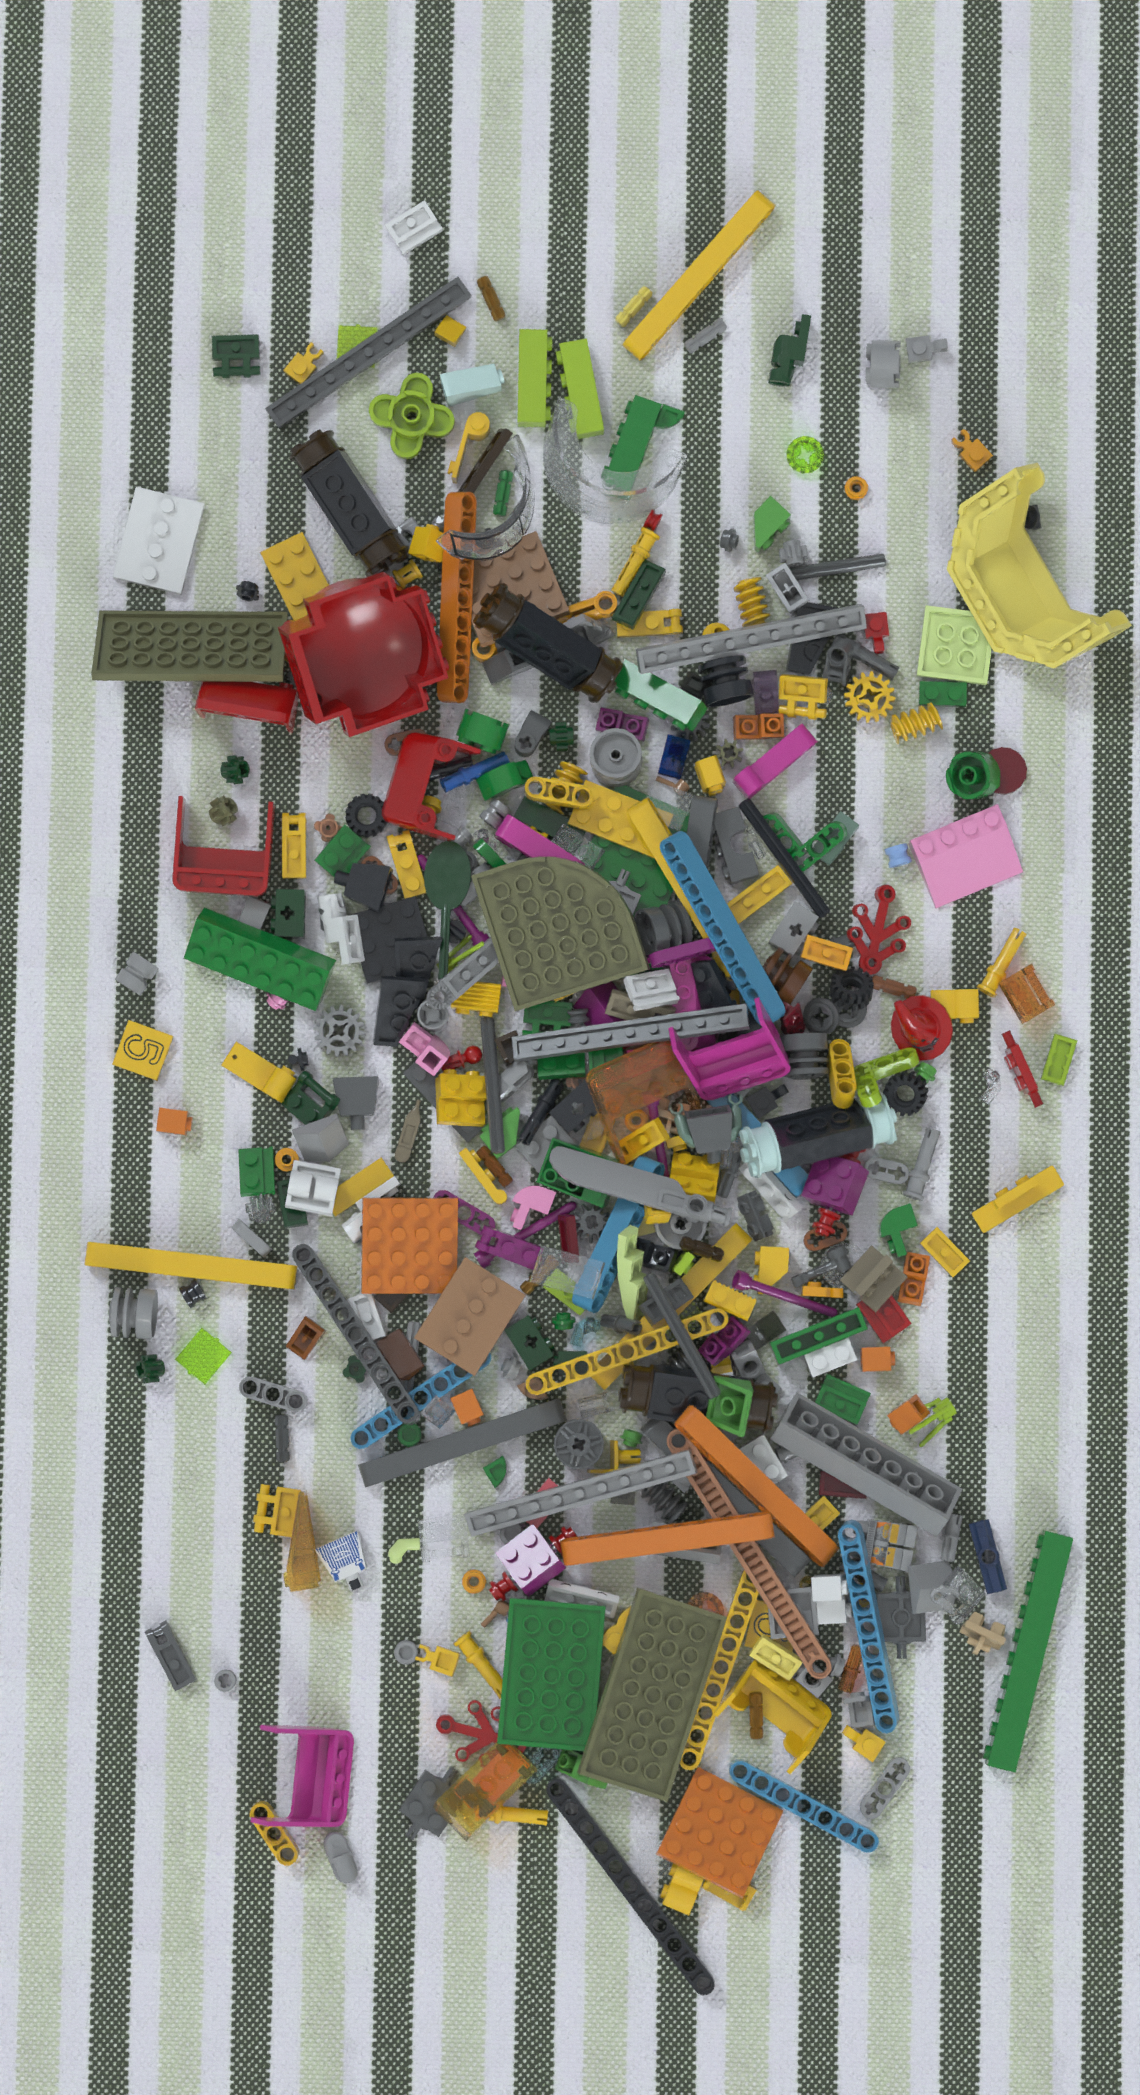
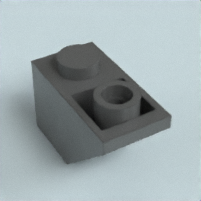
M507 649L482 663L491 685L534 668Z

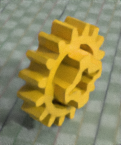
M873 671L870 672L869 677H866L864 672H862L859 680L856 677L852 678L854 685L847 684L846 688L850 692L844 693V698L849 699L845 703V707L852 708L849 712L850 715L858 714L857 721L864 717L866 723H869L870 718L878 722L879 715L883 718L887 717L885 710L892 711L893 706L889 702L895 701V697L890 696L894 692V688L887 687L890 682L889 679L884 682L881 680L883 674L880 673L876 678ZM871 683H875L881 688L877 689L871 686ZM861 685V694L854 697L856 688ZM867 692H869L871 696L875 695L872 702H870L869 699H863L865 698ZM885 698L884 705L881 709H878V701ZM863 706L868 709V712H864L858 707Z

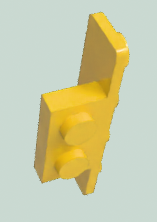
M1049 1166L1031 1178L1025 1175L1015 1181L1016 1187L1008 1190L1007 1187L995 1193L996 1199L972 1212V1216L983 1233L989 1231L1063 1187L1064 1183L1054 1166Z

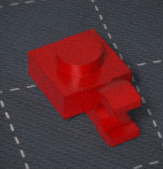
M887 612L865 614L867 628L864 629L865 639L873 640L874 653L884 654L883 637H889Z

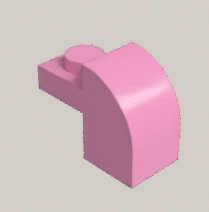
M415 1022L399 1041L400 1044L418 1056L415 1063L433 1076L436 1075L450 1056L449 1048L436 1034L432 1036Z
M528 1186L521 1189L512 1200V1202L520 1205V1208H514L510 1219L511 1222H514L512 1227L522 1231L530 1209L548 1215L556 1192L541 1186Z

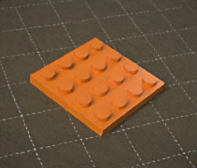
M362 1198L361 1293L442 1294L457 1270L458 1198Z
M697 1767L656 1855L743 1898L784 1810Z

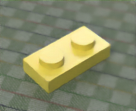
M764 1634L761 1635L749 1656L788 1681L791 1680L802 1664L798 1655Z

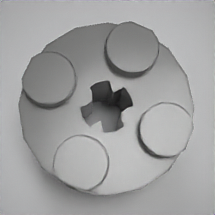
M872 340L871 344H867L866 358L870 361V367H866V384H870L871 388H899V381H895V378H900L901 355H899V350H896V348L901 347L900 341Z

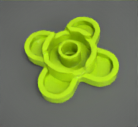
M422 373L408 375L402 382L398 396L381 394L376 396L369 405V415L372 422L379 427L392 429L391 449L401 459L416 457L422 449L425 436L435 438L446 437L452 432L455 425L454 415L448 407L431 402L433 385L431 380ZM409 414L416 415L414 420H409L407 417Z

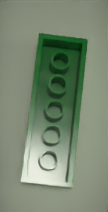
M205 907L196 919L183 958L314 1011L317 1010L323 1000L336 960Z

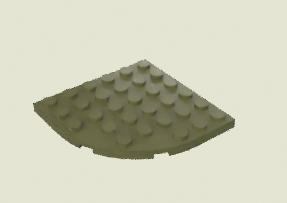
M540 856L514 861L471 875L515 1012L650 969L636 923L625 900L607 879L588 866L566 858Z

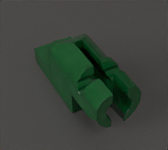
M802 314L801 321H796L794 335H798V337L779 335L774 342L771 365L777 367V369L773 368L770 370L768 380L770 385L789 387L796 366L803 367L811 315Z

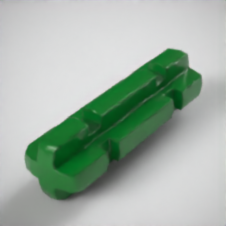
M501 470L498 480H500V483L497 485L495 496L497 504H494L493 514L502 517L507 514L508 507L506 504L509 502L511 484L509 483L513 480V472L508 470Z

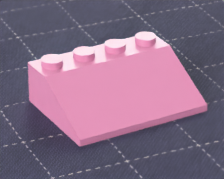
M998 804L912 839L908 843L935 908L1023 873L1007 824Z

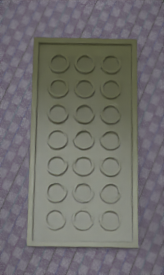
M99 610L91 672L92 680L283 682L285 650L278 627L288 620V612Z
M637 1587L577 1771L578 1774L662 1801H668L724 1629L726 1616Z

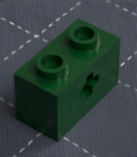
M276 889V895L271 897V908L276 909L275 919L271 918V933H275V936L283 939H305L306 891L304 889ZM287 908H290L291 912L294 913V915L290 916V920H286L285 916L282 915V913H286Z
M528 1315L504 1331L530 1371L553 1357L552 1351L555 1348L548 1337L543 1339L539 1331L543 1328L536 1317L531 1319ZM530 1335L532 1338L536 1336L538 1339L535 1342L537 1347L534 1349L531 1346L526 1347L524 1344L527 1342L526 1336Z

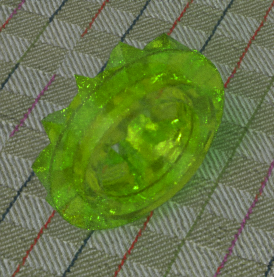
M798 437L788 446L786 453L787 463H789L793 470L801 474L813 473L823 462V447L812 437ZM801 446L803 450L805 449L806 453H812L809 456V464L804 458H798L801 455Z

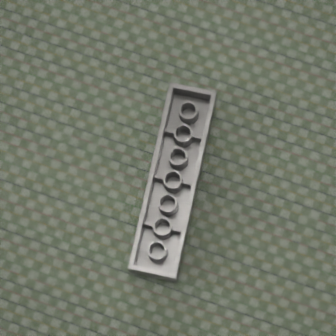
M797 1392L785 1409L770 1438L775 1443L936 1537L949 1520L962 1491V1488Z

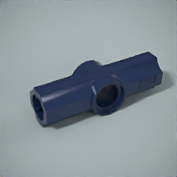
M989 1519L968 1524L986 1593L991 1594L1006 1590L1007 1586ZM986 1550H991L994 1554V1558L990 1563L982 1561V1553Z

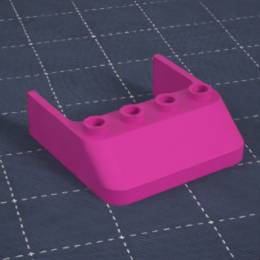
M703 955L669 965L670 973L677 989L676 994L680 998L678 1003L672 1004L676 1008L675 1013L701 1010L691 963L700 960H712L710 957ZM711 1034L680 1040L686 1050L695 1051L718 1043L719 1036L718 1034ZM672 1046L668 1048L624 1050V1055L671 1053L673 1050Z
M759 997L754 999L758 1019L762 1026L759 1030L690 1052L686 1050L673 1027L668 1028L672 1050L702 1099L715 1100L783 1077L790 1072L789 1060L779 1033Z
M260 1725V1730L298 1734L292 1805L289 1816L285 1818L251 1817V1822L264 1826L284 1827L341 1826L347 1815L354 1747L352 1733L342 1729L313 1726Z

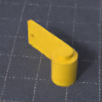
M481 412L472 413L466 421L456 462H450L447 473H452V483L457 484L468 440L482 441L490 434L489 419Z
M237 1041L221 1064L224 1068L280 1103L284 1101L297 1080L293 1077L295 1072L284 1065L281 1069Z

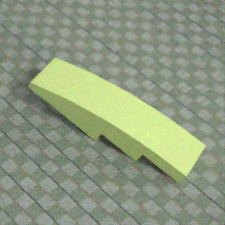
M629 1225L618 1234V1281L626 1318L640 1320L644 1315L638 1306L647 1299L648 1288L643 1280L647 1274L642 1273L644 1252L636 1249L638 1228Z

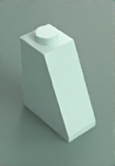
M495 364L440 374L441 386L448 407L502 391L501 384L505 383L501 369L496 370Z

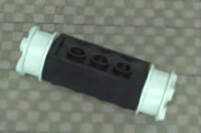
M881 1094L882 1101L873 1107H863L860 1099L855 1100L854 1098L853 1104L845 1109L830 1103L766 1119L761 1127L750 1129L746 1126L739 1131L743 1144V1149H740L741 1159L743 1163L747 1162L750 1175L760 1178L762 1173L773 1171L774 1173H779L781 1169H791L864 1149L871 1150L875 1148L876 1144L885 1142L891 1145L897 1140L894 1122L897 1121L896 1113L893 1108H889L886 1096Z

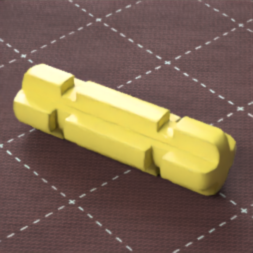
M642 286L638 291V295H635L623 308V312L616 316L615 321L620 326L625 327L630 322V318H633L645 305L644 302H647L652 297L651 290L646 286Z

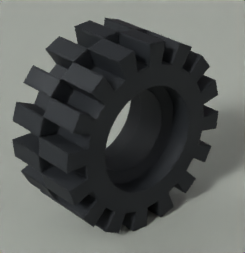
M369 793L368 795L360 794L361 796H355L348 803L345 811L348 827L360 837L369 838L370 836H377L387 826V822L382 816L384 802L378 796H373V794ZM363 807L373 808L376 812V819L371 824H362L358 820L359 810Z
M851 966V969H847V971L837 970L836 974L832 975L829 996L830 998L832 997L831 1001L833 1003L837 1002L839 1008L844 1005V1010L852 1007V1011H856L857 1006L859 1009H863L864 1005L867 1006L872 999L874 986L872 976L869 977L867 971L862 973L863 969L859 968L857 971L854 966ZM845 986H854V987L858 988L859 990H857V991H850V990L845 989L844 987H845Z
M907 1070L902 1073L899 1072L894 1076L892 1075L883 1090V1095L886 1096L889 1108L892 1107L895 1113L900 1112V1116H904L906 1113L908 1116H912L914 1112L916 1114L928 1098L927 1093L929 1090L925 1088L926 1081H921L922 1076L920 1074L915 1076L914 1071L907 1073ZM902 1085L911 1087L914 1091V1098L910 1101L900 1099L897 1094L898 1087Z

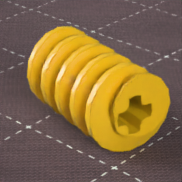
M761 577L741 580L734 587V592L740 593L736 596V601L742 602L738 605V610L744 611L740 614V619L747 620L742 624V627L767 623L765 619L770 616V613H763L762 611L768 607V604L760 603V601L766 598V595H758V592L764 589L763 586H756V583L762 580Z
M932 703L927 704V710L922 705L919 706L918 713L913 708L910 709L909 716L903 711L900 713V719L896 714L891 716V729L897 744H899L900 736L905 741H908L909 733L914 738H917V731L919 730L925 736L926 728L928 727L932 733L935 732V725H938L943 730L938 710Z
M561 761L559 765L563 770L556 769L554 773L558 778L551 779L570 783H583L579 775H588V773L575 764ZM556 787L552 790V795L557 799H561L565 796V791L560 787ZM545 803L554 811L564 814L560 809V805Z

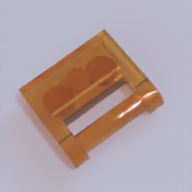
M1032 963L998 983L1022 1024L1055 1005L1054 1000L1048 997L1034 973L1035 968ZM1024 976H1026L1027 980L1029 981L1030 985L1032 986L1033 990L1035 991L1036 995L1038 996L1040 1002L1042 1003L1041 1005L1039 1004L1038 1000L1036 999L1035 995L1033 994L1032 990L1030 989V987H1029L1028 983L1026 982Z

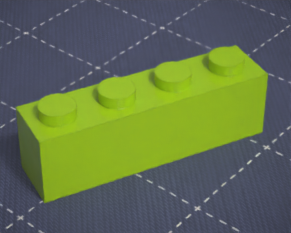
M519 329L518 427H546V420H551V406H546V397H551V383H547V374H551L552 360H547V351H552V337H548L546 329Z
M587 338L559 343L560 351L555 352L557 364L562 365L564 371L563 374H560L562 388L567 387L568 396L564 397L566 411L571 410L572 419L568 420L571 434L575 433L576 440L604 435L603 420Z

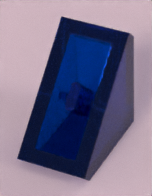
M667 735L658 774L681 779L691 740Z

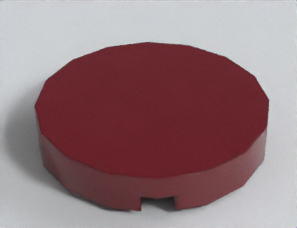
M1000 747L991 750L988 754L993 756L1000 768V786L993 793L1006 795L1015 792L1026 779L1027 766L1024 758L1019 752L1011 748Z

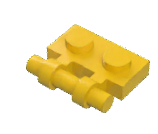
M780 675L779 699L788 700L787 705L779 706V714H784L791 718L805 716L812 720L826 718L827 710L819 709L817 703L827 702L828 678ZM797 701L808 702V707H798Z
M261 1484L260 1493H257L256 1501H258L257 1513L253 1517V1522H255L254 1532L263 1533L264 1525L270 1524V1534L292 1537L297 1501L299 1500L301 1490L277 1486L276 1496L269 1495L270 1485ZM268 1502L274 1503L272 1517L266 1516Z

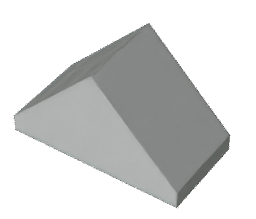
M786 563L765 575L789 613L810 601Z

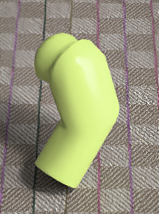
M420 1538L398 1539L389 1549L388 1556L390 1557V1562L398 1564L402 1561V1556L407 1550H420Z

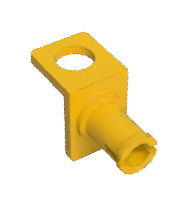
M610 1440V1469H587V1473H606L617 1470L619 1464H638L641 1458H631V1456H641L640 1449L619 1450L618 1441Z

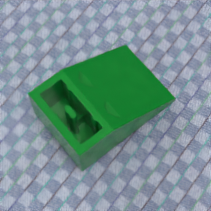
M552 1138L536 1182L601 1208L606 1207L611 1195L580 1187L563 1179L553 1169L549 1161L551 1151L555 1147H565L623 1164V1161L585 1147Z

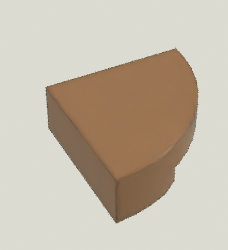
M535 1377L529 1382L530 1388L534 1391H538L543 1387L539 1377ZM525 1382L517 1385L518 1389L531 1399L543 1400L548 1398L546 1392L539 1395L528 1392Z

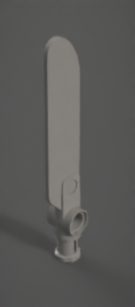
M555 1147L551 1151L549 1161L553 1169L563 1179L574 1185L680 1215L690 1222L701 1221L708 1223L711 1221L723 1225V1228H728L733 1208L729 1207L726 1209L716 1206L714 1202L706 1200L700 1194L687 1195L679 1182L672 1178L565 1147ZM690 1205L699 1206L701 1211H692Z

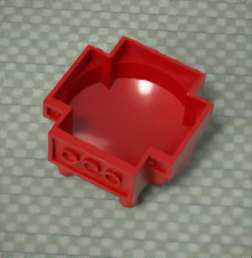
M380 572L366 578L346 579L328 585L315 595L303 599L307 616L296 621L287 620L282 626L278 627L304 716L315 724L339 717L343 733L348 737L429 710L427 705L429 696L426 689L422 687L448 679L447 671L449 670L447 659L442 657L440 649L443 648L440 636L436 635L434 630L436 620L433 613H429L427 604L430 603L426 590L415 585L399 591L396 588L393 577H390L385 572Z

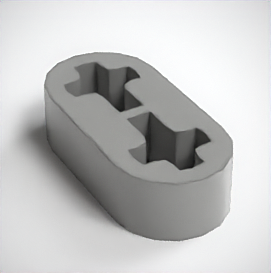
M873 1157L866 1161L864 1168L869 1171L868 1177L875 1180L899 1185L904 1183L909 1177L908 1168L899 1162ZM874 1161H876L879 1167L885 1168V1172L877 1171L873 1175L872 1170L868 1169V1166L873 1165ZM897 1167H900L901 1172L905 1173V1176L895 1180V1175L889 1174L888 1169L894 1171Z
M240 1219L231 1227L262 1257L265 1258L272 1250L265 1241Z

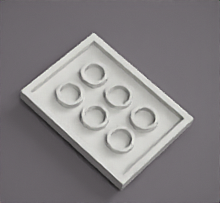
M136 487L112 577L182 595L205 504Z

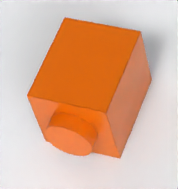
M159 1107L156 1131L186 1136L187 1131L192 1129L193 1117H189L190 1112Z
M890 1347L860 1348L861 1372L891 1371V1366H895V1352L890 1351Z
M473 1388L450 1398L461 1424L467 1423L469 1427L481 1422L480 1416L484 1415Z
M915 1394L896 1407L887 1416L893 1428L902 1435L926 1418L930 1412L918 1395Z

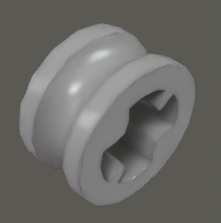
M228 1669L218 1672L214 1679L216 1688L223 1692L233 1689L237 1681L234 1672ZM225 1674H228L232 1684L230 1686L227 1684L226 1687H223L219 1677L220 1675L224 1677Z

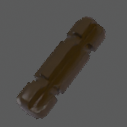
M683 1236L679 1243L682 1250L692 1251L693 1254L708 1259L711 1258V1260L720 1262L724 1256V1251L721 1248L711 1247L712 1245L696 1239L692 1240V1238Z

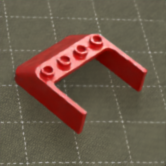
M178 796L172 877L174 886L182 892L240 896L263 895L268 888L271 868L275 815L274 802H268L265 850L251 851L186 846L183 843L186 799L183 796Z

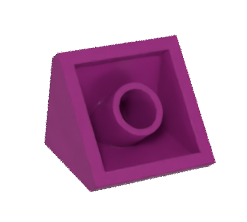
M613 981L586 989L574 1004L573 1009L588 1008L586 1016L589 1017V1021L583 1022L585 1026L626 1021L625 1019L605 1014L612 989L618 990Z

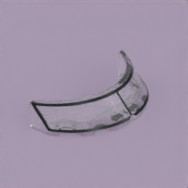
M518 434L508 440L504 449L513 456L516 462L514 476L523 490L520 501L507 520L494 529L479 533L449 530L439 536L436 542L452 557L481 561L492 560L512 550L522 540L523 535L527 533L534 513L535 496L527 454Z

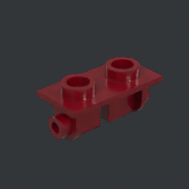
M783 1002L785 1014L780 1018L782 1033L785 1035L804 1033L805 1025L800 1003L793 1007Z

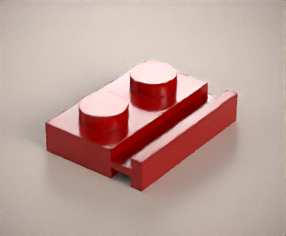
M892 1295L876 1313L862 1301L856 1304L883 1344L912 1324Z

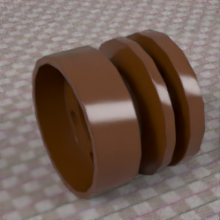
M779 947L777 951L768 957L763 965V969L775 990L778 991L777 994L781 1001L791 1005L814 968L802 960L794 967H791L789 964L793 955L789 953L785 961L780 960L779 958L785 949Z

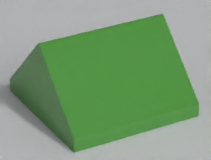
M714 1376V1380L720 1389V1395L709 1399L706 1417L716 1427L744 1437L753 1394L751 1381Z

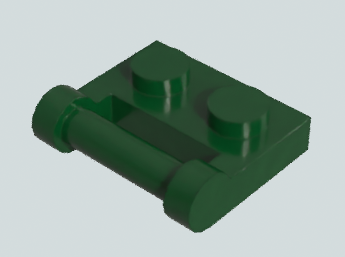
M303 1071L298 1077V1082L281 1105L306 1125L330 1116L338 1106L340 1098L335 1094H330L316 1082L310 1072ZM307 1087L325 1101L323 1107L304 1092Z

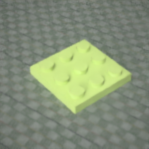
M925 606L916 676L987 685L992 648L971 611Z

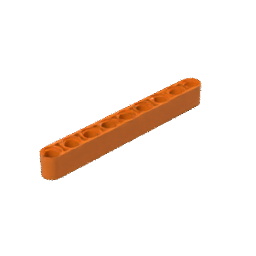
M450 492L445 499L439 636L443 644V648L440 649L442 657L447 659L449 670L447 671L448 679L437 682V697L443 703H464L469 692L474 560L462 558L454 554L450 533L461 537L475 538L477 501L472 492ZM453 536L458 555L474 558L475 540H466Z
M689 1405L675 1421V1427L762 1512H771L772 1522L811 1560L819 1566L825 1567L839 1550L837 1544L697 1408Z
M765 1511L571 1537L560 1540L564 1565H577L764 1540L775 1535L771 1512Z

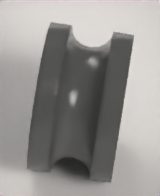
M588 1008L568 1010L567 1014L570 1015L568 1023L589 1021V1017L586 1016Z

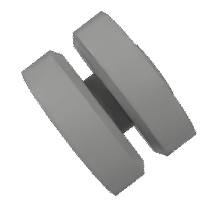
M613 728L605 730L596 736L590 748V763L592 772L598 781L606 786L620 787L627 786L637 778L642 767V751L639 741L632 733L625 729Z
M690 1205L692 1211H701L699 1206ZM673 1213L669 1222L654 1224L656 1235L662 1244L681 1251L679 1243L683 1236L701 1241L707 1223L701 1221L690 1222L685 1217ZM677 1220L685 1222L684 1228L676 1227Z

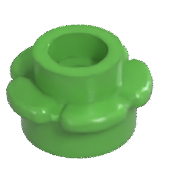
M920 1062L918 1067L914 1068L916 1076L919 1074L922 1076L921 1081L925 1080L928 1083L929 1080H935L934 1076L937 1070L931 1065Z
M624 1429L623 1435H620V1438L624 1439L623 1444L636 1448L637 1444L643 1443L641 1441L643 1434L637 1431Z

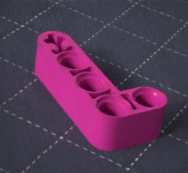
M802 723L751 766H747L738 773L732 782L746 799L752 798L818 741Z
M506 815L494 834L495 838L512 849L515 848L529 858L540 856L559 857L585 865L581 860L511 815Z

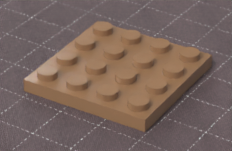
M537 531L524 535L522 540L504 555L487 560H474L472 625L482 648L496 642L493 641L492 633L484 628H476L473 620L482 607L480 602L486 593L491 594L499 583L507 584L509 591L515 595L522 594L524 600L535 604L539 609L555 619L570 614ZM521 537L480 554L477 553L474 555V558H486L501 554L514 546Z

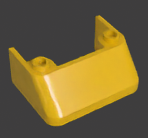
M754 1659L727 1693L714 1715L718 1717L728 1705L737 1711H744L751 1705L749 1694L751 1692H761L763 1696V1704H761L763 1716L786 1734L783 1739V1745L786 1751L795 1757L786 1771L791 1774L811 1752L831 1719L832 1713L824 1702L815 1697L796 1680L791 1678L788 1681Z

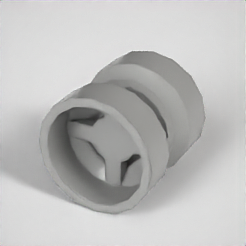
M493 798L489 803L490 807L487 810H483L479 817L497 831L501 821L507 814L510 815L512 811L498 799Z

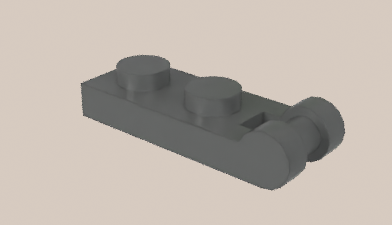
M167 1620L161 1622L159 1627L155 1629L150 1628L145 1631L146 1637L175 1691L197 1680ZM165 1635L168 1641L160 1645L157 1638Z

